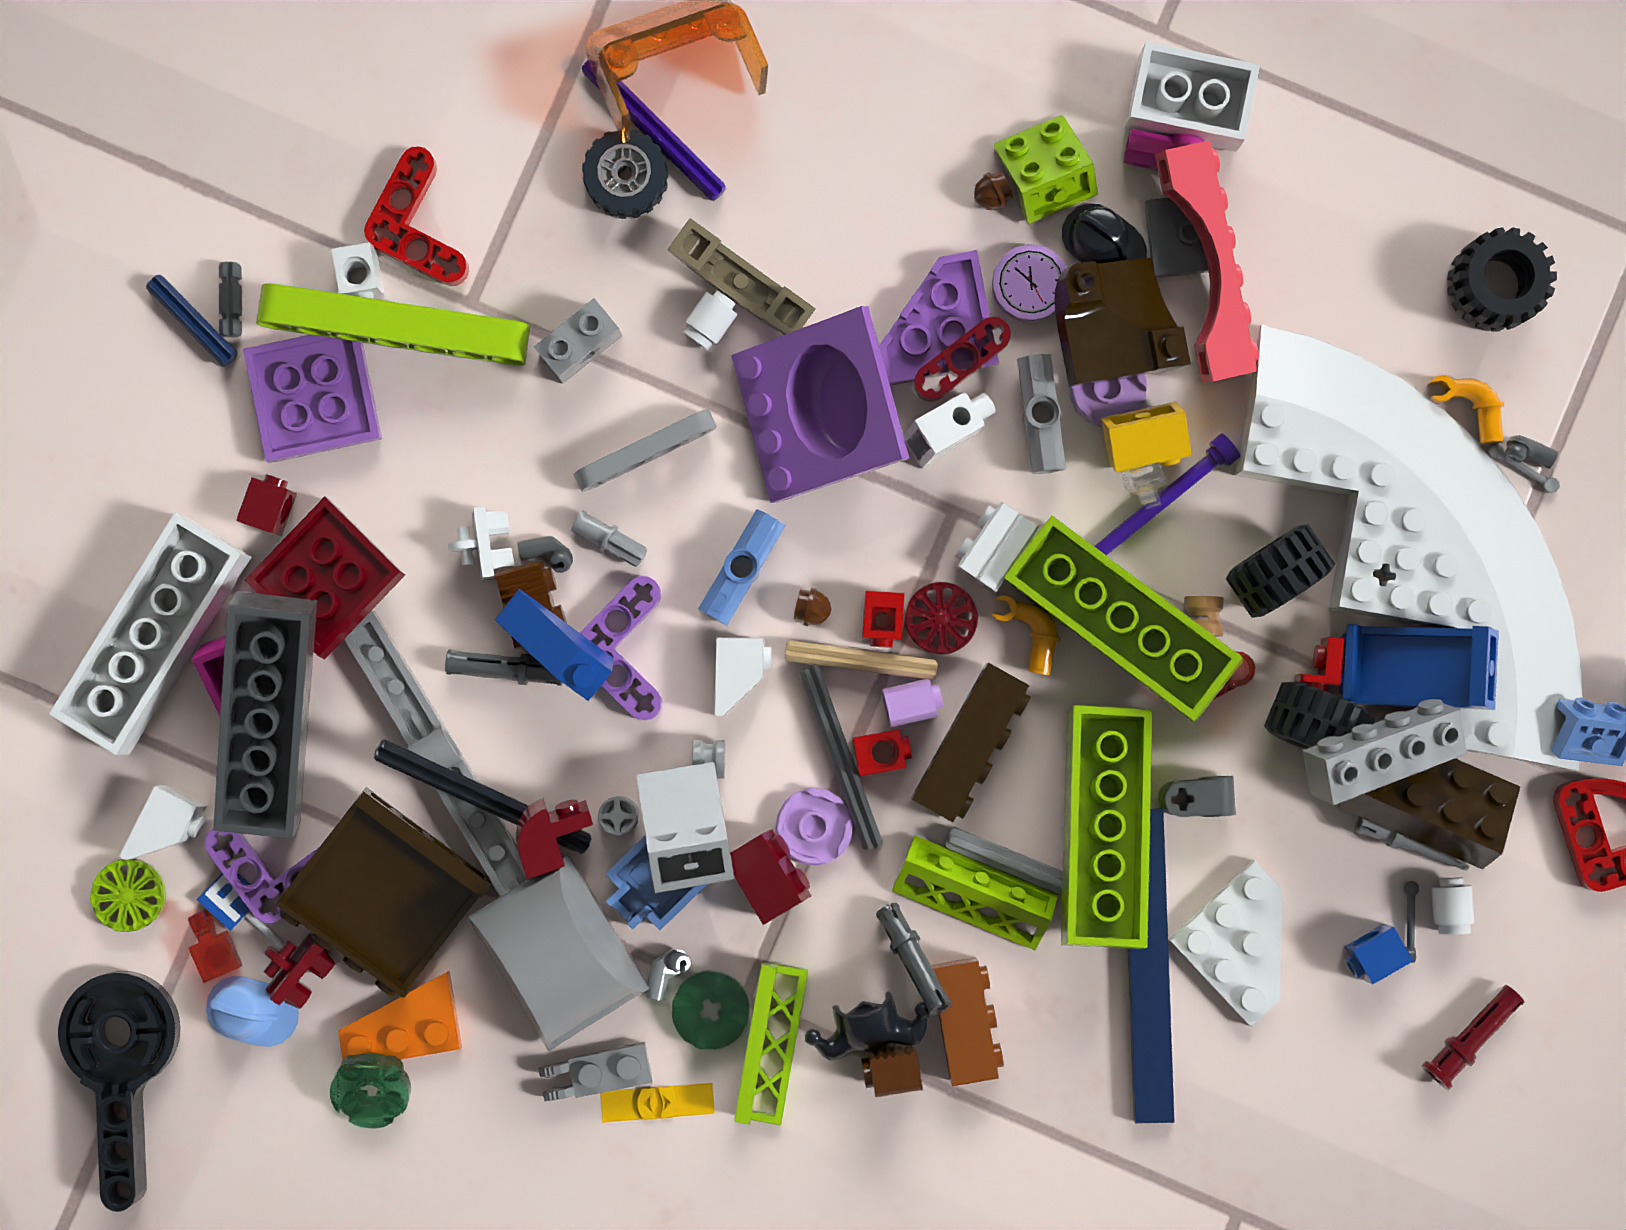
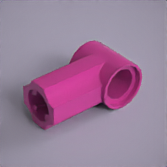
M1131 129L1126 143L1123 164L1158 171L1155 154L1167 149L1204 142V140L1189 134L1165 136Z

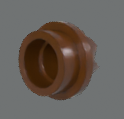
M1001 171L994 174L988 172L975 185L974 199L978 205L987 210L1002 209L1006 207L1007 201L1013 199V192Z
M811 588V591L800 589L794 619L803 621L804 626L821 624L831 614L829 599L817 591L816 588Z

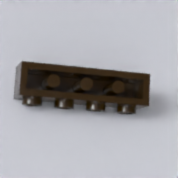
M986 663L910 799L952 823L957 816L963 819L974 798L969 796L974 784L977 782L982 785L992 769L993 764L988 762V759L993 750L996 748L1001 751L1012 730L1007 728V725L1013 714L1020 717L1031 698V696L1026 694L1030 685L993 664Z

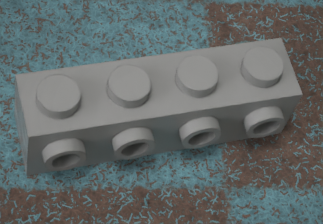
M1439 699L1424 700L1418 704L1417 708L1406 712L1390 713L1385 716V720L1375 724L1355 726L1352 728L1351 733L1340 737L1323 738L1318 741V745L1303 750L1310 795L1332 805L1467 754L1461 710L1444 704Z

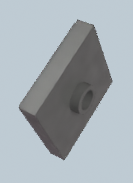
M1169 198L1146 200L1145 212L1150 258H1152L1156 278L1209 273L1202 243L1191 222L1180 208Z

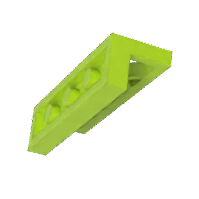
M914 835L910 843L904 863L892 888V892L1034 951L1052 921L1058 898L1056 893ZM910 874L924 880L927 886L916 887L906 883L905 879ZM954 892L959 894L963 901L952 902L947 900L943 893ZM990 907L995 909L999 916L988 917L981 914L979 908ZM1024 921L1037 928L1032 935L1017 929L1015 923Z
M762 961L734 1122L750 1125V1120L781 1125L808 969ZM776 973L799 977L797 991L784 1001L781 1000L773 988ZM773 996L779 1005L770 1010ZM795 1000L793 1014H791L786 1005ZM782 1009L791 1021L790 1030L776 1040L767 1028V1022L769 1017ZM766 1034L771 1044L763 1049ZM788 1038L785 1053L779 1044ZM773 1048H776L784 1060V1066L781 1071L769 1078L760 1066L761 1057ZM759 1073L765 1082L756 1088ZM781 1077L780 1089L778 1092L773 1082H775ZM766 1087H769L777 1098L775 1114L752 1110L754 1096Z

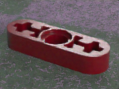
M999 317L985 318L918 370L914 379L916 394L925 401L934 402L940 400L1007 347L1011 338V330L1007 322ZM986 327H989L991 330L999 328L1002 331L999 336L1001 343L998 345L994 341L987 343L981 350L987 355L981 358L978 348L968 340L974 337L976 344H978L986 336ZM958 349L968 350L973 356L972 366L966 370L955 368L951 362L952 353ZM944 361L947 371L956 379L951 382L947 374L939 381L938 387L940 390L938 392H935L932 388L925 391L922 388L925 383L923 376L926 374L930 377L938 375L943 369L938 363Z

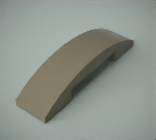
M689 218L667 249L671 254L722 294L781 334L785 335L803 328L816 308L787 287H781L721 243L722 240Z

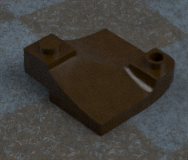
M1152 258L1096 264V261L1074 264L1061 272L1055 288L1054 303L1056 323L1069 387L1174 371L1191 365L1184 326L1178 327L1166 306L1157 282ZM1081 277L1085 280L1086 287L1082 285Z

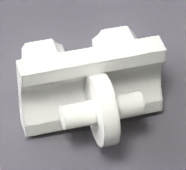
M485 507L473 508L472 518L475 540L470 539L469 526L458 527L459 541L449 543L448 549L452 553L460 552L462 566L474 565L472 551L477 550L481 581L492 580L496 572L514 568L511 548L491 550L489 536L509 534L507 512H486Z

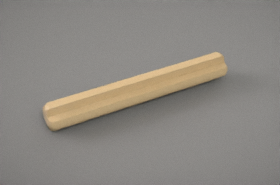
M793 640L786 643L785 659L791 662L923 680L929 679L930 681L936 678L938 667L937 661L933 659Z

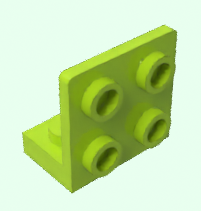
M1063 115L994 144L996 154L1017 187L1022 215L1028 224L1098 195L1094 163Z

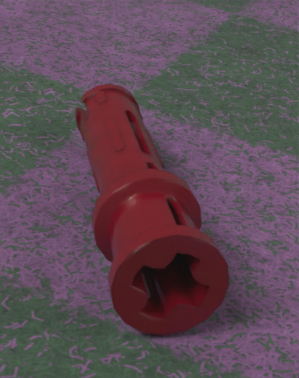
M1504 985L1501 991L1457 1037H1448L1444 1041L1446 1046L1431 1062L1425 1061L1421 1065L1422 1068L1446 1090H1450L1453 1086L1451 1081L1467 1065L1472 1066L1477 1058L1475 1053L1525 1003L1524 999L1510 986Z

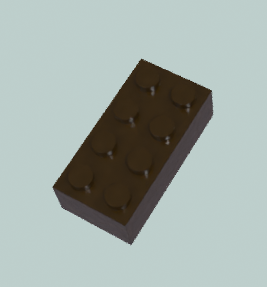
M1454 758L1338 804V807L1483 870L1503 854L1521 786Z

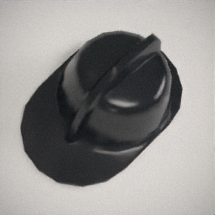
M1085 204L1076 207L1067 215L1062 225V240L1065 249L1081 263L1096 261V264L1147 258V247L1143 236L1120 215L1101 204Z

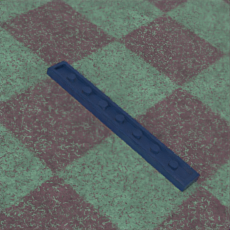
M1150 808L1147 948L1128 949L1133 1118L1135 1124L1175 1123L1163 808Z

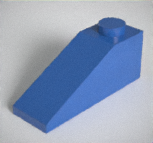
M521 589L517 590L495 618V621L554 677L587 701L592 698L613 672L612 656Z

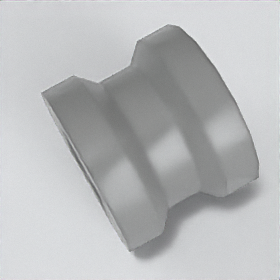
M693 740L692 765L714 762L717 779H725V740H716L713 744H705L702 740Z
M616 796L609 798L599 808V824L610 835H624L634 829L638 823V807L628 797Z

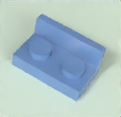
M1576 698L1575 701L1559 699L1556 707L1566 716V719L1551 751L1559 759L1623 766L1626 760V707L1615 702H1608L1607 705L1597 704L1584 698Z

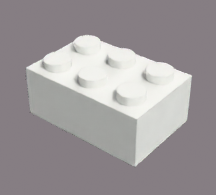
M1146 41L1139 54L1124 129H1136L1165 136L1189 134L1197 136L1204 141L1210 140L1212 147L1237 152L1246 138L1260 65Z

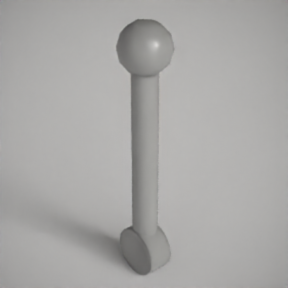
M1493 443L1489 446L1488 452L1491 457H1500L1541 483L1546 493H1554L1559 489L1560 483L1556 478H1546L1522 462L1514 463L1509 461L1501 444Z

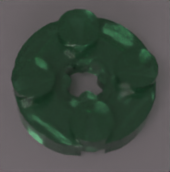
M715 970L699 971L689 976L680 985L672 1001V1020L680 1036L686 1042L694 1045V1047L700 1050L720 1049L737 1040L746 1027L749 1017V998L744 987L735 977ZM709 999L712 1004L716 1002L721 1004L722 1008L717 1011L719 1018L712 1020L709 1016L704 1018L700 1012L704 1009V1004L702 1003L704 1000Z
M361 1053L345 1057L335 1072L330 1086V1099L335 1110L339 1113L341 1109L344 1114L350 1117L348 1122L355 1126L370 1129L386 1127L393 1123L394 1118L401 1113L403 1114L406 1110L411 1095V1082L404 1070L403 1062L396 1056H385L378 1053ZM366 1085L375 1086L378 1089L376 1096H369L368 1091L361 1089V1087Z

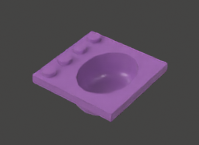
M859 306L731 355L770 503H779L909 459L868 306Z

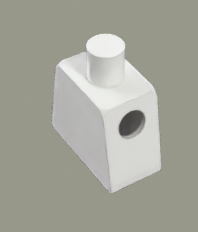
M962 393L916 419L903 436L906 445L921 469L973 438L985 426L983 420L995 413L994 404L985 393L972 400L969 399L967 394Z

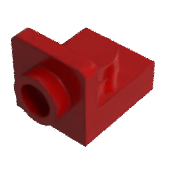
M1321 638V644L1315 645L1313 653V667L1318 668V675L1295 674L1294 682L1305 683V685L1328 692V686L1340 685L1344 638Z

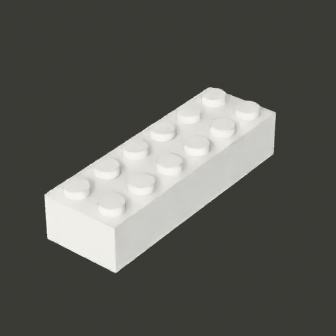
M174 513L49 715L114 755H130L252 559V556L190 518Z

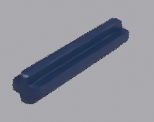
M158 274L147 283L146 289L218 364L226 367L234 361L238 355L237 351L165 277Z

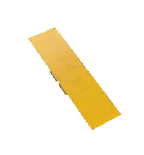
M712 1083L613 1090L600 1093L602 1123L715 1114Z

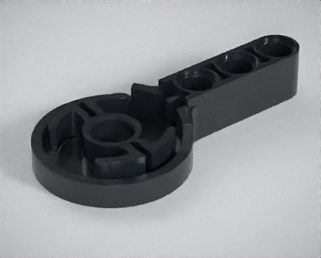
M131 971L110 972L85 982L67 1000L61 1012L58 1025L59 1046L65 1062L72 1072L81 1079L79 1083L90 1088L96 1096L100 1199L107 1209L114 1212L128 1209L141 1200L146 1193L147 1175L143 1091L146 1084L158 1076L171 1062L179 1044L181 1029L177 1007L166 989L152 978ZM91 995H93L97 1000H96L95 1003L93 1004V1006H92V1008H91V1010H90V1012H89V1015H88V1019H87V1020L90 1021V1023H87V1022L85 1021V1019H86L87 1012H88V1010H89L91 1004H92L93 1001H94V999H93L92 997H90ZM152 996L155 998L156 1003L159 1005L164 1018H162L161 1013L157 1005L154 1003V999L152 998ZM111 1017L124 1019L130 1027V1038L124 1046L113 1045L106 1037L105 1026ZM163 1037H165L164 1044L162 1046L161 1051L158 1054L157 1060L153 1064H151L156 1059V1054L158 1053L161 1047ZM87 1044L89 1045V1049H90L92 1055L94 1056V1058H95V1059L97 1060V1062L99 1063V1066H98L97 1068L95 1067V1066L97 1065V1063L95 1062V1060H94V1059L92 1058V1056L90 1055V1053H89V1051H88V1048H87ZM115 1101L122 1103L126 1107L127 1117L125 1120L119 1119L114 1114L113 1105ZM117 1141L123 1142L128 1147V1159H122L116 1154L115 1144ZM118 1181L125 1182L129 1186L131 1191L129 1199L119 1195L117 1191Z

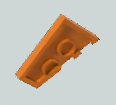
M450 970L408 992L404 999L399 997L338 1030L344 1069L461 1049L462 1043Z

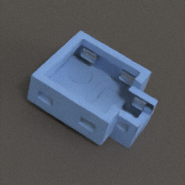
M645 835L606 873L619 888L606 902L610 907L613 906L632 929L647 917L661 930L707 884L655 893Z

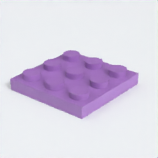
M306 335L243 349L266 462L273 463L382 440L363 343Z

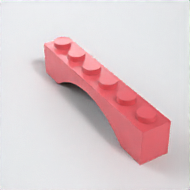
M1210 140L1167 149L1155 154L1162 193L1174 202L1191 222L1202 243L1208 263L1210 281L1208 309L1203 327L1194 344L1201 382H1214L1257 372L1256 363L1259 361V351L1255 341L1251 340L1248 325L1251 324V312L1248 304L1243 302L1240 287L1243 286L1244 282L1243 273L1239 264H1235L1233 249L1236 245V239L1232 227L1227 225L1225 210L1228 208V199L1224 188L1219 185L1217 172L1220 170L1218 153L1216 149H1212Z

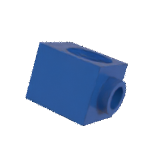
M1385 923L1344 946L1349 954L1345 961L1356 979L1362 977L1364 981L1370 984H1375L1413 962L1394 926Z

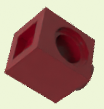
M266 474L262 481L251 477L236 521L282 537L297 493L286 489L288 481Z

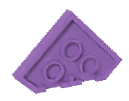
M977 250L939 257L901 312L889 333L886 334L880 343L879 348L890 386L914 381L920 368L982 320L990 317ZM989 327L985 328L986 336L978 344H976L974 337L968 340L978 348L981 358L987 355L981 351L982 348L990 341L995 342L993 330ZM958 349L952 353L951 362L955 368L966 370L972 366L973 356L966 349ZM998 355L981 368L998 365ZM944 361L939 362L938 365L943 369L935 377L949 375L950 373L947 371ZM928 374L923 376L925 379L933 378Z

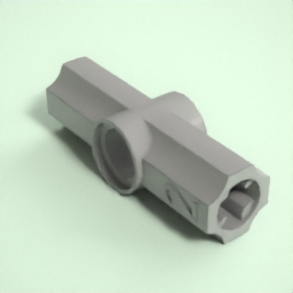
M1035 354L1018 358L1017 364L1024 409L1023 422L1026 426L1032 474H1046L1066 470L1059 419L1061 409L1056 397L1051 354ZM1037 405L1047 407L1051 412L1050 422L1045 424L1036 422L1031 414L1032 408Z

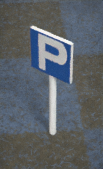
M237 872V877L240 882L246 885H251L244 877H242ZM223 873L196 899L230 931L246 917L279 949L284 946L285 943L252 914Z

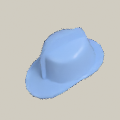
M231 976L218 982L212 988L206 1005L209 1023L216 1032L227 1038L265 1047L281 1044L293 1034L298 1024L299 1011L298 1008L284 1001L280 1006L269 999L271 995L265 990L269 983L243 976Z

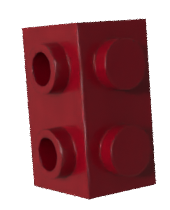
M772 829L760 834L730 853L734 877L762 925H765L812 896L808 890L810 884L806 875L801 869L795 868L788 857L790 850L786 841L779 834L775 835Z

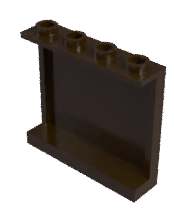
M365 787L279 898L276 906L281 909L279 915L295 927L302 924L313 932L311 938L318 945L327 950L333 947L345 956L343 961L351 969L358 973H362L365 970L377 979L374 983L383 992L390 996H394L397 993L404 999L408 988L476 900L479 897L481 898L491 886V880L368 787Z

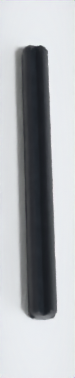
M382 740L374 753L376 761L515 825L518 824L521 815L529 807V805L390 741ZM581 829L556 837L559 845L579 854H584L587 851L592 839L589 833Z

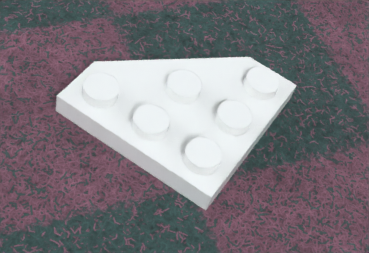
M1252 860L1185 923L1169 941L1250 1027L1257 1023L1280 1001L1282 889L1256 861Z

